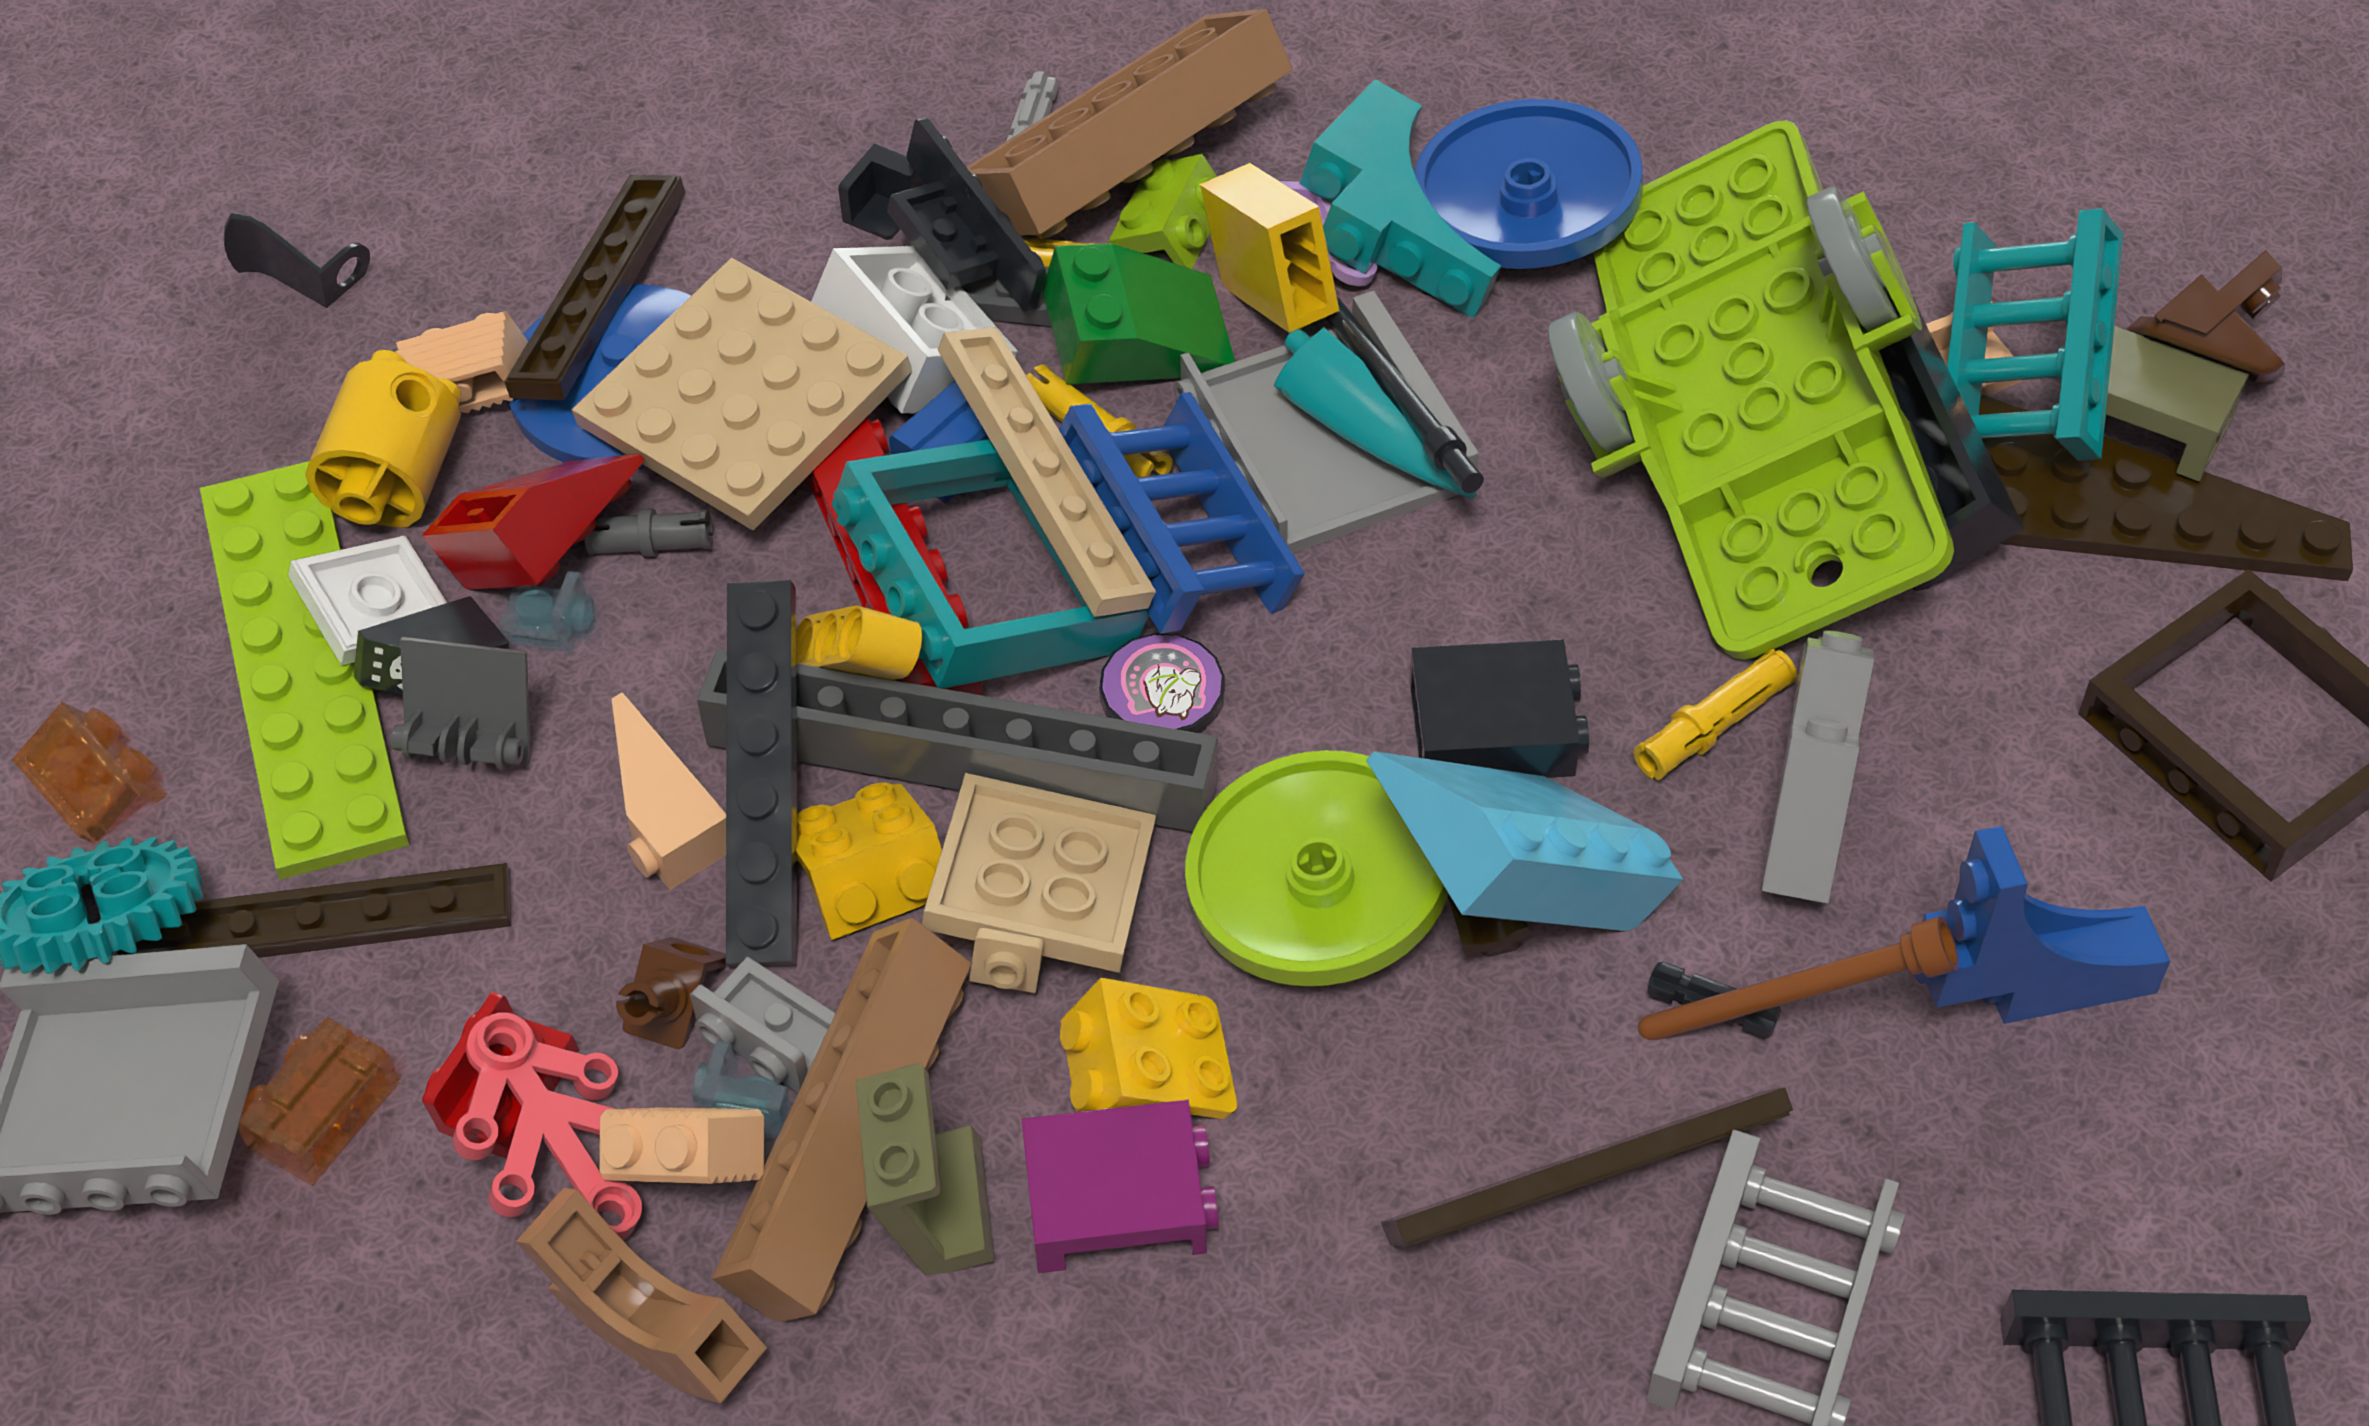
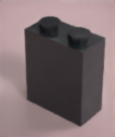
M1564 639L1412 648L1409 684L1419 758L1545 776L1547 778L1576 776L1578 755L1588 754L1589 728L1586 715L1576 716L1574 702H1580L1581 699L1580 671L1578 664L1568 665Z

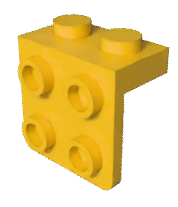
M887 782L871 784L860 789L856 793L855 798L833 806H811L797 814V859L808 875L822 923L831 940L926 905L942 849L935 825L903 785Z
M1100 978L1060 1020V1041L1062 1047L1066 1050L1071 1079L1070 1099L1076 1112L1188 1099L1191 1115L1224 1119L1237 1109V1099L1217 1005L1209 997Z

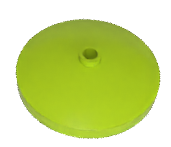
M1324 750L1292 754L1272 760L1254 768L1232 782L1218 794L1200 817L1188 844L1185 860L1186 887L1194 916L1201 931L1209 943L1232 964L1259 978L1281 984L1327 986L1345 983L1368 976L1396 962L1424 938L1440 916L1448 897V891L1366 760L1369 756L1346 751Z

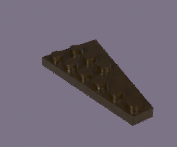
M1983 394L1980 397L1979 415L2029 411ZM2053 434L1982 439L2024 526V529L2001 542L2000 544L2245 571L2249 569L2255 572L2349 581L2352 574L2350 522L2207 472L2203 474L2200 482L2176 473L2180 464L2178 462L2103 437L2101 459L2077 460Z

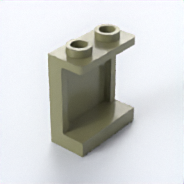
M2114 326L2106 414L2186 443L2187 445L2176 473L2200 482L2234 417L2249 374Z
M920 1063L856 1080L867 1208L925 1276L955 1272L993 1262L994 1253L981 1140L974 1128L969 1125L935 1135L929 1074Z

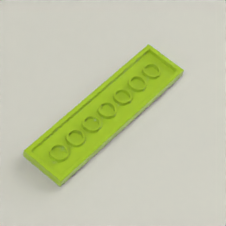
M309 461L200 488L275 868L280 880L409 846L374 689L359 685L355 680V662L341 666L288 577L291 561L342 550L331 507H325L310 491L305 476Z

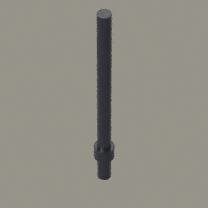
M1337 296L1340 311L1325 317L1350 350L1364 362L1381 389L1424 441L1423 451L1433 464L1440 470H1447L1465 493L1477 491L1482 486L1484 477L1467 457L1465 443L1451 427L1441 425Z

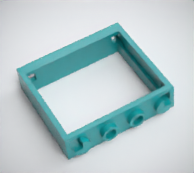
M990 439L846 462L837 490L833 493L832 507L838 515L836 521L845 527L859 552V558L863 567L868 572H871L884 594L891 615L920 624L922 642L918 659L923 661L938 688L943 689L1108 656L1129 640L1140 636L1149 616L1146 609L1098 617L1093 616ZM1008 486L1082 607L964 629L891 505Z

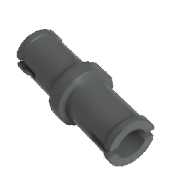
M654 508L639 510V514L634 516L595 518L596 526L594 530L584 538L586 551L589 556L641 552L644 558L657 557L658 551L711 549L713 539L708 537V535H713V524L709 510L657 514Z

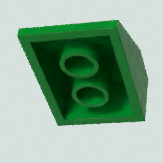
M1112 243L1055 246L1042 292L1066 384L1181 378L1180 355L1188 352L1200 373L1236 362L1211 275Z

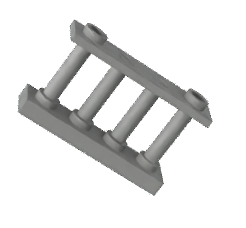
M1733 1130L1654 1367L1646 1402L1674 1411L1681 1389L1695 1393L1699 1386L1811 1424V1426H1843L1851 1399L1837 1393L1879 1250L1893 1255L1905 1213L1892 1209L1899 1183L1885 1178L1876 1209L1872 1211L1765 1176L1767 1169L1754 1165L1761 1138ZM1756 1203L1866 1238L1857 1271L1746 1235L1748 1228L1735 1224L1741 1205L1755 1209ZM1738 1262L1847 1298L1848 1303L1839 1333L1726 1296L1728 1288L1716 1285L1721 1265L1735 1269ZM1717 1324H1721L1830 1361L1820 1396L1708 1359V1350L1695 1346L1701 1327L1704 1326L1716 1330Z

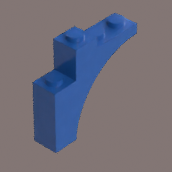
M2003 826L1975 831L1966 861L1960 864V881L1954 900L1949 901L1946 910L1926 913L1923 916L1922 921L1939 916L1945 919L1953 935L1959 958V968L1957 971L1928 978L1924 973L1914 975L1920 984H1927L1936 1008L1982 999L1986 1004L1995 1003L2003 1024L2156 994L2171 962L2145 905L2110 910L2076 909L2049 904L2026 894L2028 883Z

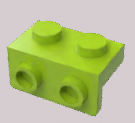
M1203 154L1170 161L1161 159L1153 162V170L1141 178L1129 203L1122 210L1120 219L1108 240L1109 244L1112 243L1140 253L1165 250L1173 263L1192 269L1210 235L1200 184L1218 177Z

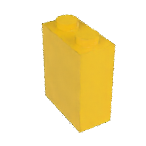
M1251 163L1200 184L1220 279L1229 292L1288 333L1340 311L1318 205Z

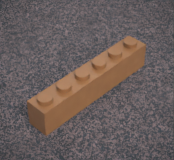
M914 918L873 932L764 1165V1173L760 1180H757L713 1274L712 1280L769 1319L785 1322L816 1315L817 1311L829 1300L834 1290L835 1280L833 1275L844 1250L853 1243L861 1229L862 1219L859 1216L866 1203V1189L856 1080L916 1063L922 1064L928 1070L938 1055L939 1045L937 1041L945 1022L956 1011L962 1001L964 992L961 986L972 963Z

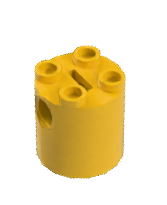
M390 350L374 352L371 360L360 362L347 372L307 467L305 476L310 491L325 507H331L334 513L346 520L363 525L376 524L399 528L409 527L419 520L423 514L461 417L459 402L462 397L461 390L452 381L436 378L427 371L408 364L396 352Z

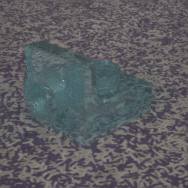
M567 572L561 590L531 586L513 587L498 629L509 641V645L572 653L578 634H587L591 629L594 618V600L586 595L582 575L578 572Z
M717 1040L709 1063L701 1062L697 1068L693 1083L694 1103L700 1104L701 1108L759 1109L764 1115V1137L777 1139L791 1110L787 1086L777 1085L768 1078L755 1075L745 1076L742 1079L736 1078L738 1070L731 1042Z

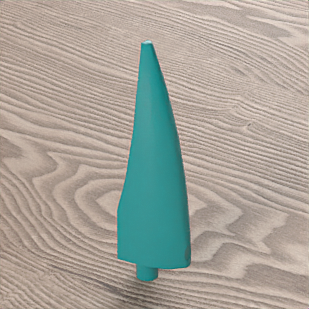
M1322 328L1311 338L1303 330L1297 329L1287 336L1285 347L1294 355L1283 366L1274 382V387L1281 394L1345 440L1381 461L1450 492L1469 499L1477 497L1476 491L1465 493L1447 470H1440L1433 464L1423 451L1424 441L1382 391L1364 362L1329 331Z

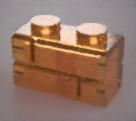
M327 1017L326 1019L324 1018L311 1035L304 1033L293 1041L285 1055L284 1066L267 1086L258 1085L247 1094L238 1129L249 1150L313 1186L396 1088L400 1080L390 1055L384 1048L361 1035L357 1037L350 1029Z

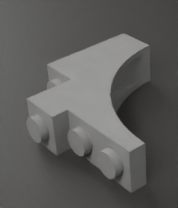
M1824 631L1823 637L1818 639L1808 637L1807 643H1803L1790 731L1762 879V891L1829 903L1859 753V733L1874 663L1873 649L1862 647L1863 638L1837 631Z

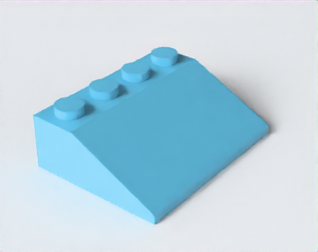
M1374 751L1366 760L1462 915L1629 931L1638 927L1684 880L1669 859L1671 851L1668 845L1658 834L1545 776Z

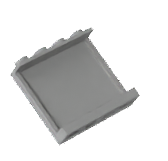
M1375 291L1353 297V316L1441 425L1451 427L1462 439L1467 447V457L1478 469L1479 452ZM1335 329L1328 330L1350 350ZM1285 345L1200 373L1189 352L1180 355L1181 380L1175 382L1177 400L1181 393H1192L1292 553L1458 495L1429 484L1381 461L1345 440L1281 394L1274 387V382L1283 366L1294 355Z
M247 944L112 956L110 961L104 964L96 957L88 959L80 970L74 971L71 963H65L52 974H46L43 964L27 974L21 972L19 965L7 970L4 969L0 981V990L21 1011L0 1071V1213L32 1211L39 1214L52 1215L59 1213L65 1208L94 1207L100 1210L115 1211L123 1208L124 1205L144 1203L178 1207L190 1200L218 1199L279 980Z

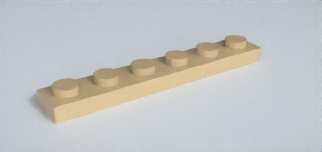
M998 328L944 332L938 347L939 354L1093 616L1098 617L1148 609L1156 590Z

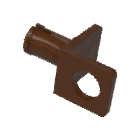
M675 937L643 944L634 982L626 984L618 994L625 997L629 996V998L616 1001L618 1014L624 1020L623 1030L628 1034L674 1049L683 1048L689 1039L695 1017L690 994L698 985H703L706 972L727 966L726 954Z

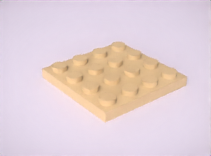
M731 257L572 409L578 426L626 455L640 453L645 459L642 463L643 465L749 529L754 530L912 370L907 355Z

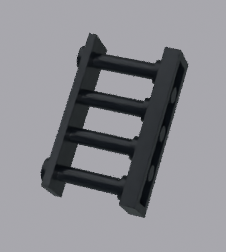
M2012 1290L2000 1317L2003 1345H2023L2025 1350L2033 1355L2043 1426H2073L2063 1352L2069 1346L2098 1347L2099 1353L2107 1356L2117 1426H2148L2137 1353L2142 1348H2171L2172 1354L2180 1357L2191 1426H2222L2210 1356L2216 1349L2245 1350L2246 1356L2254 1359L2265 1426H2297L2284 1355L2290 1350L2295 1351L2311 1323L2306 1295Z

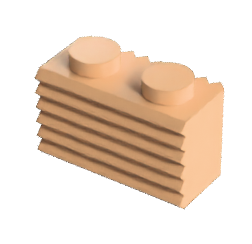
M507 311L497 314L484 313L472 321L444 329L433 328L426 330L420 336L396 342L398 351L395 352L401 355L408 364L421 368L436 378L447 379L456 384L462 393L459 402L460 411L469 414L471 409L480 411L482 406L490 408L492 403L501 405L503 400L512 402L513 398L509 397L504 381L527 345L528 340Z
M673 1107L607 1109L600 1116L599 1174L604 1180L713 1184L760 1180L764 1173V1115L759 1109Z

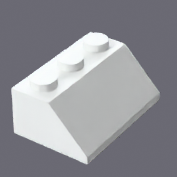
M914 246L833 248L811 301L908 356L912 372L887 396L890 403L901 413L916 414L955 381L938 352L944 332L996 327L961 286L946 290ZM946 295L951 299L950 301H945ZM999 330L1014 357H1016L1018 350Z

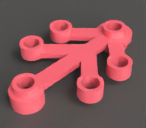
M496 1013L477 1022L468 1036L466 1053L470 1064L479 1072V1077L468 1113L462 1116L456 1125L453 1135V1146L456 1152L468 1160H481L491 1154L499 1133L498 1125L493 1118L506 1083L522 1106L504 1170L495 1176L489 1191L488 1198L492 1209L499 1215L516 1217L523 1214L529 1208L535 1191V1185L531 1176L541 1140L543 1139L574 1189L579 1191L597 1213L607 1210L616 1212L620 1216L622 1222L619 1225L609 1226L623 1241L626 1240L634 1232L641 1216V1199L636 1190L630 1185L621 1181H606L599 1174V1169L572 1129L576 1128L600 1135V1116L605 1110L615 1108L549 1091L536 1073L539 1072L573 1080L576 1091L582 1097L589 1100H601L611 1094L618 1078V1067L615 1061L603 1053L583 1055L536 1041L534 1033L526 1021L515 1014ZM493 1044H504L511 1049L513 1054L511 1056L497 1055L489 1047ZM591 1069L599 1070L606 1076L607 1081L604 1083H593L586 1078L584 1072ZM476 1128L483 1131L488 1140L482 1143H473L464 1136L463 1132ZM505 1185H514L523 1192L524 1197L519 1200H509L501 1194L499 1189Z

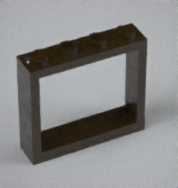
M2247 569L2090 679L2078 715L2265 878L2272 882L2369 809V763L2292 821L2288 822L2134 690L2231 620L2237 618L2369 727V665L2363 663L2336 641L2325 628L2314 623L2287 601L2277 589L2269 586L2251 570ZM2109 707L2111 710H2113L2115 712V715H2113L2107 708ZM2265 844H2268L2272 850H2269Z

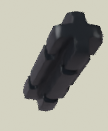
M1658 962L1651 973L1647 992L1650 996L1671 1004L1672 1001L1678 1000L1684 1005L1733 991L1737 988L1693 973L1692 977L1685 975V969L1667 962ZM1777 1006L1722 1023L1733 1026L1737 1022L1743 1025L1742 1030L1762 1038L1770 1037L1777 1026L1781 1007Z

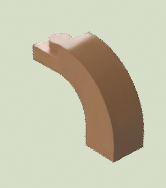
M563 1188L516 1240V1243L553 1282L548 1289L582 1323L612 1346L686 1394L721 1404L767 1348L723 1298L691 1292L670 1281L642 1260L616 1234L578 1190Z

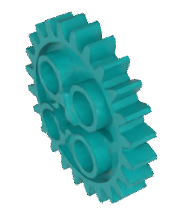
M128 837L114 847H109L107 840L101 841L94 850L85 852L80 847L73 848L71 856L68 858L60 859L53 856L46 858L47 866L44 868L23 869V880L4 881L1 884L4 892L0 893V962L5 970L19 965L21 972L24 974L35 970L42 964L46 974H52L65 963H71L75 971L80 970L88 959L97 957L103 964L107 963L112 957V952L120 949L128 953H134L137 951L136 942L142 939L150 941L162 939L160 928L179 927L182 925L180 915L195 912L196 906L194 901L203 898L201 890L203 882L195 857L191 856L187 846L178 849L174 840L159 845L157 837H151L136 845L134 838ZM87 884L92 886L101 920L94 924H91L81 892V888Z

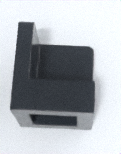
M876 143L872 145L838 186L842 222L885 240L893 239L900 228L887 212L890 195L925 185L907 161V156Z

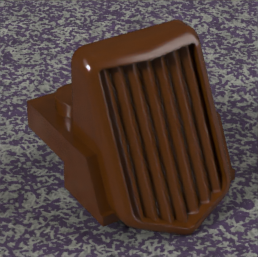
M2265 250L2219 291L2201 274L2154 315L2155 317L2140 316L2126 330L2248 373L2249 376L2256 378L2254 383L2276 380L2285 372V363L2242 317L2247 313L2254 320L2279 299L2281 295L2278 292L2281 289L2279 284L2282 283L2283 267Z

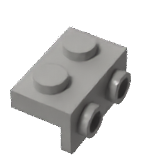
M748 956L714 993L703 985H698L690 994L697 1020L695 1027L703 1039L718 1050L726 1051L729 1047L746 1058L752 1070L767 1083L777 1086L782 1082L794 1091L799 1092L835 1015L833 1011Z

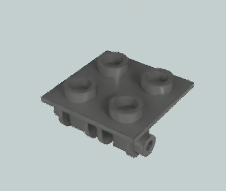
M402 637L400 639L404 725L394 726L391 735L392 749L402 751L403 757L411 759L416 754L430 756L435 754L439 755L440 761L450 763L455 757H458L461 765H469L472 761L495 763L498 769L506 770L510 764L529 766L531 759L527 651Z

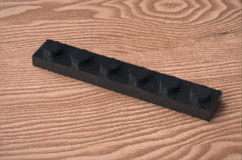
M792 580L727 583L726 965L730 969L737 968L748 956L763 967L797 966L796 587Z

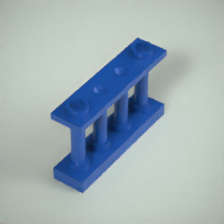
M1191 392L1180 394L1164 426L1110 433L1092 404L1070 406L1059 431L1156 590L1146 611L1160 634L1181 630L1201 595L1253 587L1271 614L1284 609L1305 573ZM1169 450L1182 472L1137 478L1123 456ZM1197 495L1210 518L1165 524L1151 501ZM1225 541L1239 564L1194 571L1179 547Z

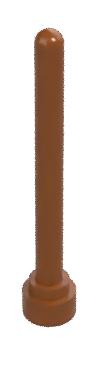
M1939 916L1912 924L1911 932L1902 934L1900 943L1646 1015L1638 1023V1032L1644 1039L1660 1040L1908 969L1913 975L1924 973L1928 978L1936 977L1958 970L1959 958L1956 944L1947 922L1943 917Z

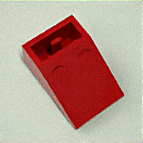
M638 453L567 461L458 494L421 536L465 589H502L517 586L537 587L547 582L557 573L560 568L559 560L573 544L586 538L596 526L594 519L604 507L621 497L630 488L632 483L630 477L645 459Z

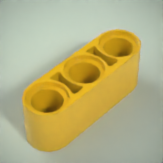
M858 605L807 615L801 620L796 629V663L890 680L902 679L909 675L918 659L922 642V629L917 622Z

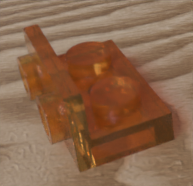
M61 702L12 758V761L79 838L97 843L137 795L158 803L168 793L152 776L157 771L154 763L137 749L128 745L125 746L118 737L123 730L111 717L94 707L86 713Z

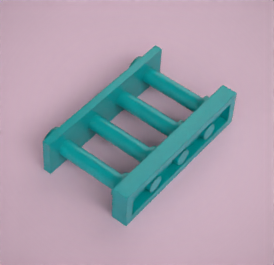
M2103 208L2080 210L2077 234H2072L2069 241L1997 248L1996 244L1975 222L1963 223L1961 246L1956 247L1953 256L1957 284L1947 368L1981 439L2053 434L2077 460L2101 459L2124 234ZM2071 265L2073 268L2071 290H2067L2062 297L1991 303L1994 272ZM2065 321L2067 324L2065 346L2060 347L2058 353L1985 359L1988 327ZM2059 377L2061 380L2059 403L2054 404L2052 410L1979 415L1982 383Z

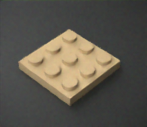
M965 773L925 905L922 925L932 932L975 941L979 928L1037 937L1044 941L1042 956L1120 973L1156 815Z

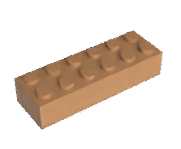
M1267 9L1205 15L968 165L967 168L979 178L983 189L1000 211L1008 215L1013 227L1020 236L1035 235L1037 239H1044L1063 230L1068 225L1065 218L1079 209L1080 211L1090 210L1106 202L1111 197L1108 190L1118 183L1133 182L1153 170L1151 162L1161 155H1173L1190 147L1195 142L1193 135L1204 127L1207 129L1214 128L1233 119L1236 116L1234 108L1244 101L1253 102L1273 93L1277 89L1275 81L1292 71L1293 68Z

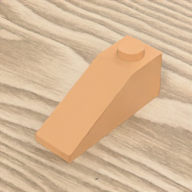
M622 692L612 698L625 810L633 839L626 846L632 861L646 878L656 873L671 890L726 856V813Z

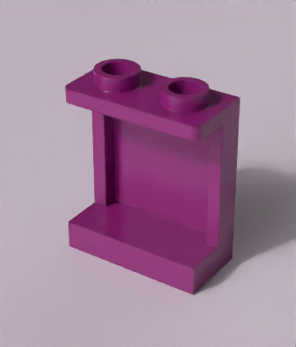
M1189 1099L1021 1118L1038 1273L1066 1270L1065 1254L1179 1240H1191L1192 1255L1207 1254L1206 1230L1219 1229L1218 1210L1214 1186L1201 1188L1198 1168L1210 1166L1208 1139L1205 1125L1192 1126Z

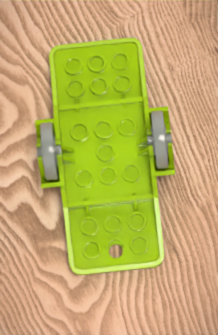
M1787 120L1775 121L1764 125L1644 185L1641 203L1632 221L1616 238L1593 252L1607 313L1599 316V320L1590 323L1583 314L1573 311L1550 323L1548 338L1552 355L1560 374L1558 378L1561 382L1560 386L1566 399V405L1597 458L1596 461L1591 463L1593 472L1600 478L1605 479L1641 461L1643 462L1669 513L1710 631L1717 644L1727 655L1734 659L1746 660L1766 653L1770 649L1787 644L1925 583L1941 574L1951 563L1954 553L1953 540L1911 426L1900 409L1879 352L1880 349L1921 331L1922 324L1899 262L1864 191L1846 199L1837 186L1832 185L1823 189L1805 139L1796 125ZM1830 560L1842 563L1843 570L1836 582L1825 587H1817L1812 584L1813 572L1819 565Z

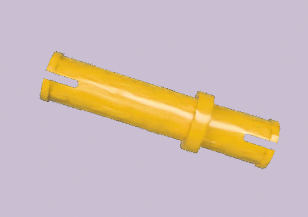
M1041 364L1033 368L1035 373L1043 378L1042 382L1030 372L1026 375L1048 413L1059 421L1063 422L1070 406L1092 404L1110 433L1136 430V425L1124 417L1115 418L1072 385L1066 384V381L1056 375L1047 365ZM1162 451L1123 456L1137 478L1153 476L1151 471L1158 475L1169 474L1172 467L1171 456Z
M1770 649L1752 665L1728 680L1698 704L1681 707L1672 714L1671 722L1634 747L1633 754L1638 767L1647 777L1651 779L1655 777L1656 780H1661L1689 756L1695 753L1698 755L1706 753L1716 745L1717 737L1725 730L1746 717L1777 692L1796 681L1797 671L1792 660L1783 651L1777 650L1775 652V649Z

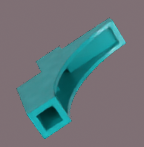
M1374 79L1314 141L1299 183L1313 194L1331 202L1323 225L1328 253L1364 274L1376 263L1467 316L1475 318L1486 304L1501 265L1466 242L1442 219L1424 195L1416 179L1410 159L1409 141L1423 106Z

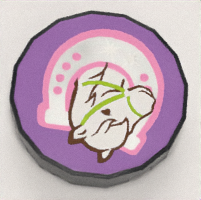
M1152 633L1131 639L1113 651L1101 669L1100 702L1108 718L1202 733L1206 730V725L1212 722L1215 716L1217 718L1223 708L1225 675L1217 657L1201 642L1180 634Z

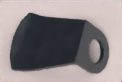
M231 213L224 226L225 252L232 267L238 273L259 272L271 276L325 308H328L364 277L370 263V251L361 243H352L346 246L320 268L272 228L252 216ZM357 257V264L353 273L347 280L337 284V276L342 266L349 259Z

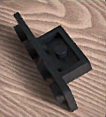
M927 117L916 119L907 151V161L926 185L890 195L887 208L888 214L946 290L996 275L1024 312L1036 309L1046 277V269L1042 259L1029 248L1018 234L1008 215L1001 212L983 189L979 178L971 173L953 151L949 140L939 133Z

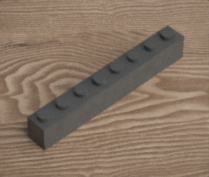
M716 649L698 695L697 703L706 744L720 748H726L727 651ZM796 663L797 761L956 790L961 789L965 773L1154 814L1156 815L1154 825L1191 832L1194 831L1200 817L1213 801L1218 783L1217 736Z

